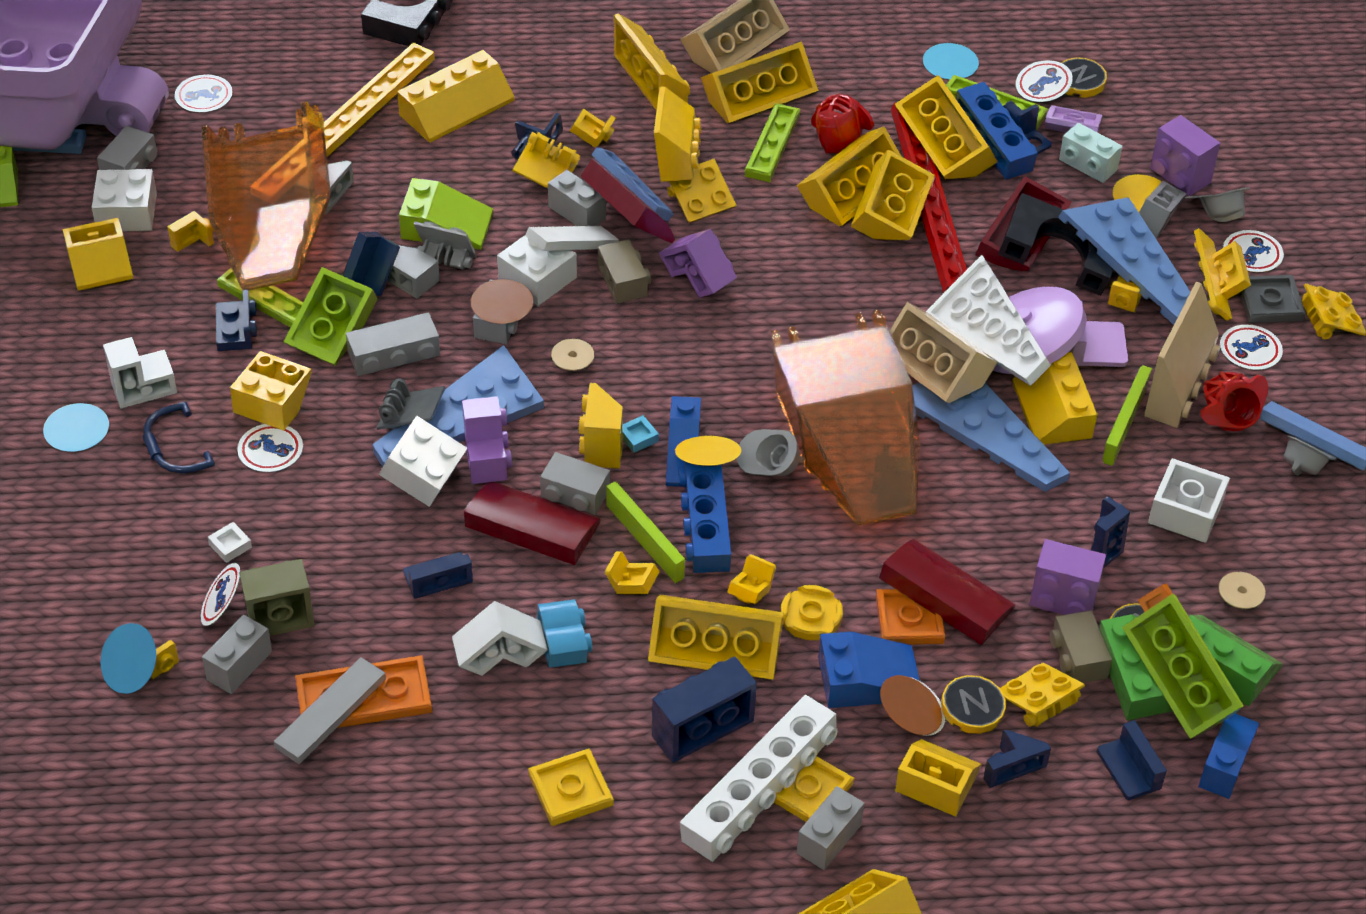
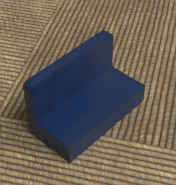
M376 231L358 232L342 276L373 289L376 296H381L400 247Z
M461 552L403 569L405 579L414 599L473 582L472 562L468 554L463 555Z
M1135 720L1123 724L1120 739L1098 746L1097 754L1126 800H1132L1162 789L1167 770Z

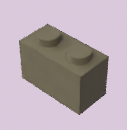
M630 240L599 246L598 268L615 303L648 296V284H651V276L648 268H643L640 252L638 249L634 250Z
M1092 610L1056 616L1053 630H1050V642L1054 649L1057 648L1059 652V663L1062 672L1067 673L1068 676L1082 683L1108 679L1112 658Z

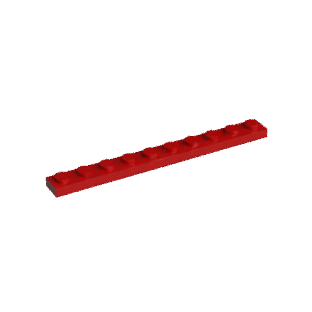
M894 102L891 113L904 158L935 175L921 211V217L944 293L967 270L936 165L896 108V102Z

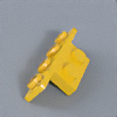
M1198 228L1194 231L1196 238L1194 245L1201 259L1199 266L1204 273L1205 281H1203V284L1210 297L1208 304L1215 315L1219 314L1228 321L1232 318L1228 299L1251 286L1242 247L1234 241L1216 252L1213 240Z

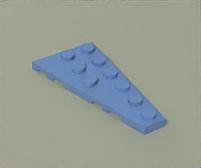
M1129 197L1062 210L1058 218L1065 224L1068 222L1078 230L1076 233L1078 237L1083 241L1088 239L1097 248V254L1127 282L1132 280L1141 289L1140 294L1146 300L1151 298L1161 307L1160 313L1174 325L1191 291Z
M503 345L445 389L435 414L428 423L457 442H462L465 440L462 400L498 396L500 408H506L507 423L543 409L544 400ZM411 424L392 429L372 445L373 453L382 467Z
M920 382L894 394V402L901 406L906 404L915 410L917 416L922 419L925 417L939 424V429L976 451L978 449L983 450L990 455L992 461L997 464L1003 462L1013 468L1017 476L1044 492L1069 480L1070 472L986 383L983 387L951 403L945 402Z

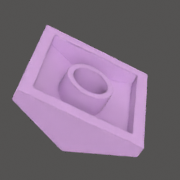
M1051 105L1045 119V129L1067 133L1077 123H1080L1098 133L1102 115Z

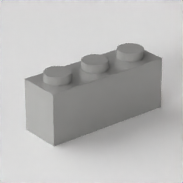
M429 312L346 333L348 354L357 376L440 356L439 335Z

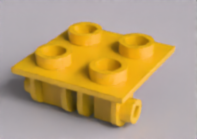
M532 132L526 147L512 171L548 188V182L564 171L568 170L573 173L581 155L576 153L577 150H572L566 146L561 149L562 143L555 147L553 146L554 139L549 144L550 138L542 135L540 132L537 134Z
M715 159L700 163L699 168L694 169L693 179L669 181L670 186L667 187L668 195L677 198L688 223L737 206Z
M1304 284L1307 293L1302 296V304L1312 325H1314L1318 337L1329 339L1336 328L1366 336L1362 319L1356 313L1352 305V299L1346 293L1331 291L1322 286L1316 287Z
M1043 662L1032 667L1031 670L1018 678L1010 680L1000 689L1005 696V700L1026 711V715L1023 717L1025 723L1029 727H1038L1041 723L1048 720V717L1053 718L1056 716V713H1061L1064 709L1076 704L1078 698L1081 697L1079 690L1085 687V684Z

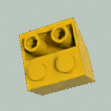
M119 218L62 229L78 291L134 279Z
M260 351L230 387L233 413L285 430L299 413L312 373L311 368Z
M590 383L588 395L583 394L582 412H586V414L580 416L579 434H584V436H580L579 454H584V461L602 468L620 469L623 448V407L596 383Z
M921 739L911 744L898 768L895 791L956 817L982 764Z

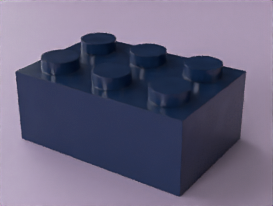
M734 656L726 661L717 662L710 669L698 675L688 677L683 683L671 689L662 690L652 698L653 739L670 761L675 763L754 721L757 682Z

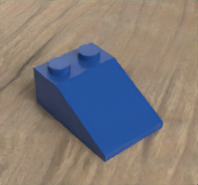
M856 632L820 634L818 659L828 708L882 704L880 697L881 686L889 677L902 675L919 680L912 645Z

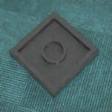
M1293 275L1249 276L1251 286L1239 292L1248 323L1304 321L1306 314Z

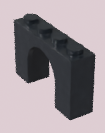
M371 0L361 13L363 34L408 47L412 43L421 46L424 40L429 38L434 26L439 24L445 11L450 9L453 0H425L418 5L407 7Z
M1022 193L1013 211L998 255L1024 265L1034 240L1045 236L1063 239L1077 249L1082 259L1081 270L1075 286L1101 296L1110 280L1113 268L1097 254V248L1088 239L1083 241L1076 235L1078 230L1069 222L1065 224L1058 218L1063 209Z

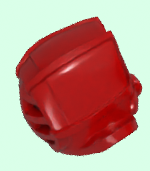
M845 94L827 97L821 104L817 105L816 111L811 118V125L816 128L818 139L826 154L840 153L861 137L863 129L872 130L875 126L871 114L858 101ZM834 109L839 110V111H841L843 114L838 113V112H835V111H833V110H834Z
M1219 372V375L1203 382L1207 406L1201 410L1200 416L1207 424L1219 426L1223 431H1241L1251 427L1260 419L1269 387L1266 378L1258 374L1252 379H1248L1242 373Z

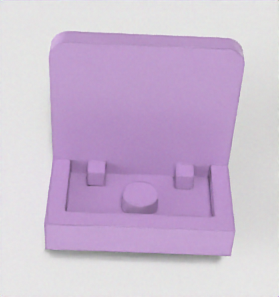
M1087 321L1082 337L1069 351L1073 353L1077 366L1125 367L1128 363L1124 325L1120 322Z

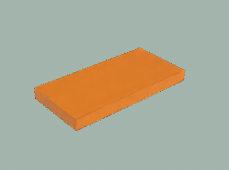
M423 656L371 663L385 672L386 680L337 728L432 713ZM350 667L295 675L300 714L310 707Z

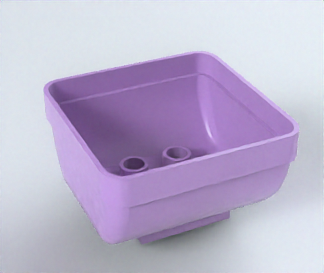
M0 0V146L54 150L69 139L76 126L80 124L105 125L116 136L126 125L149 133L153 122L160 113V109L169 96L168 86L163 78L148 68L120 65L117 56L138 20L142 0Z

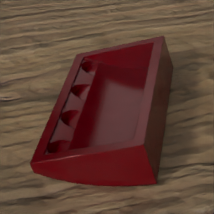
M592 158L581 177L634 226L673 244L675 238L667 223L605 166Z
M1024 176L980 242L975 256L980 257L982 255L986 261L1001 267L1028 271L1050 236L1034 240L1024 265L998 255L1021 194H1026L1063 210H1067L1072 201Z
M496 482L487 483L464 510L465 527L572 565H576L601 523L600 518Z
M915 539L906 542L883 563L879 579L934 615H940L945 622L980 645H983L1015 608L1014 603Z

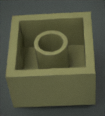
M302 559L284 561L279 564L239 572L247 617L267 627L270 636L315 626L310 589Z

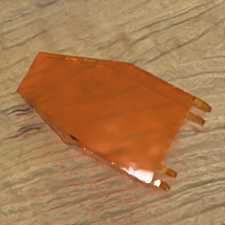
M307 101L302 102L301 109L296 110V126L245 137L242 123H236L234 125L235 140L232 141L229 139V131L225 126L218 129V137L209 125L202 126L209 222L217 234L219 243L227 255L228 262L242 290L248 289L250 291L298 280L331 198L324 120L318 105L311 107Z
M880 310L872 312L874 328L867 329L866 320L863 314L859 313L856 314V324L859 331L799 342L798 333L794 326L788 328V338L791 344L782 345L781 335L778 330L771 331L775 359L776 391L791 432L796 438L800 455L804 459V467L810 474H814L820 480V485L825 491L829 490L836 497L837 504L857 525L917 514L920 439L912 382L888 329L885 317Z

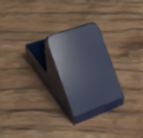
M1003 730L1000 742L1002 752L996 753L987 759L983 779L988 787L992 788L1047 767L1051 747L1046 742L1009 730Z

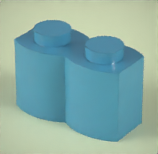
M575 599L538 604L536 619L541 622L548 648L545 652V657L549 668L586 663L588 652H592V640L590 634H585L583 629L585 627L583 608L578 609Z

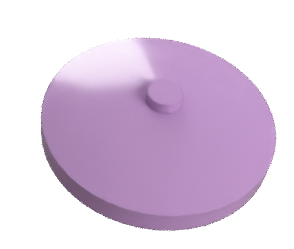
M1037 287L1009 297L1050 364L1068 353L1082 337L1087 322L1086 313L1080 299L1071 291L1059 287ZM997 364L993 369L996 372L1011 374Z

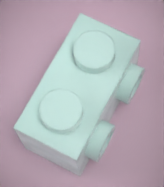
M1077 123L1063 136L1059 160L1104 183L1118 170L1122 145Z

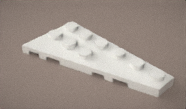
M982 255L926 311L997 361V365L1030 386L1051 366Z

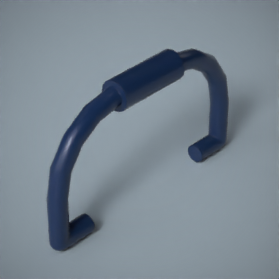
M187 402L163 407L147 418L143 427L144 435L142 438L151 459L156 461L160 467L170 472L183 474L214 466L215 462L209 451L203 453L206 461L197 464L178 466L166 462L162 458L163 454L154 434L151 432L153 423L165 414L183 410L186 417L191 416L192 413Z

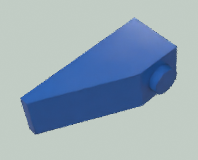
M672 396L666 486L685 487L679 486L678 475L679 468H684V461L677 457L675 449L682 441L699 437L701 398Z
M1234 714L1224 721L1204 766L1198 787L1230 799L1259 727V722L1238 714Z

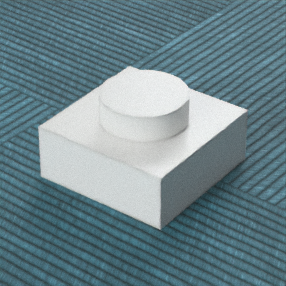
M234 522L208 536L209 545L226 563L252 548L251 540Z

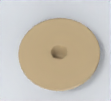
M566 339L553 347L551 358L559 368L577 371L588 367L592 363L594 350L590 344L583 340Z
M1232 572L1225 575L1219 583V593L1223 600L1236 608H1255L1265 598L1264 585L1258 578L1249 573Z

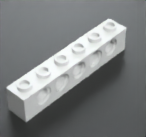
M804 695L680 821L682 842L712 862L721 853H726L731 848L734 839L742 831H747L752 826L756 816L763 809L766 810L771 807L775 801L776 793H780L784 787H790L795 781L797 774L805 766L808 767L814 762L817 753L825 745L828 746L834 741L838 732L836 713L809 696Z

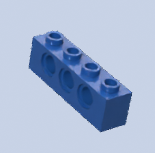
M985 82L957 90L955 99L990 147L997 160V163L994 165L1004 179L1007 180L1033 171L1037 150L1025 137L1021 127L1017 126L1011 118L1009 111L999 102L995 92L990 90Z
M684 461V468H679L678 475L679 486H685V493H681L682 511H687L688 518H683L684 536H690V543H686V561H692L693 573L730 572L731 547L722 464L704 466Z

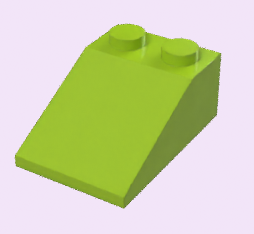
M412 178L399 213L401 239L422 242L414 222L424 224V222L428 221L437 224L440 228L449 230L450 228H459L465 231L473 248L481 250L493 215V208L439 181Z
M321 267L284 340V344L336 366L347 350L346 333L363 328L378 300L373 289Z

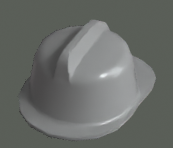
M1250 187L1216 195L1190 196L1185 198H1200L1207 215L1211 219L1218 222H1228L1242 218L1245 215L1244 191L1249 190Z
M754 430L747 434L739 444L741 454L737 458L739 467L749 474L782 477L792 473L798 464L804 462L803 457L800 455L796 438L789 431Z
M1287 436L1289 441L1284 453V459L1293 466L1292 472L1296 475H1300L1302 472L1316 475L1329 460L1336 459L1335 456L1299 438Z

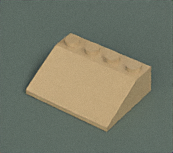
M1195 283L1158 356L1144 415L1178 428L1182 417L1186 419L1189 417L1193 406L1191 399L1197 400L1202 388L1200 380L1206 381L1211 369L1209 362H1215L1220 351V346L1216 345L1219 332L1202 283Z

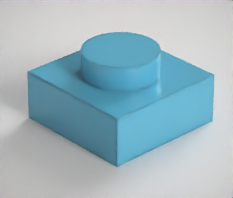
M644 415L623 424V441L633 453L659 442V433Z

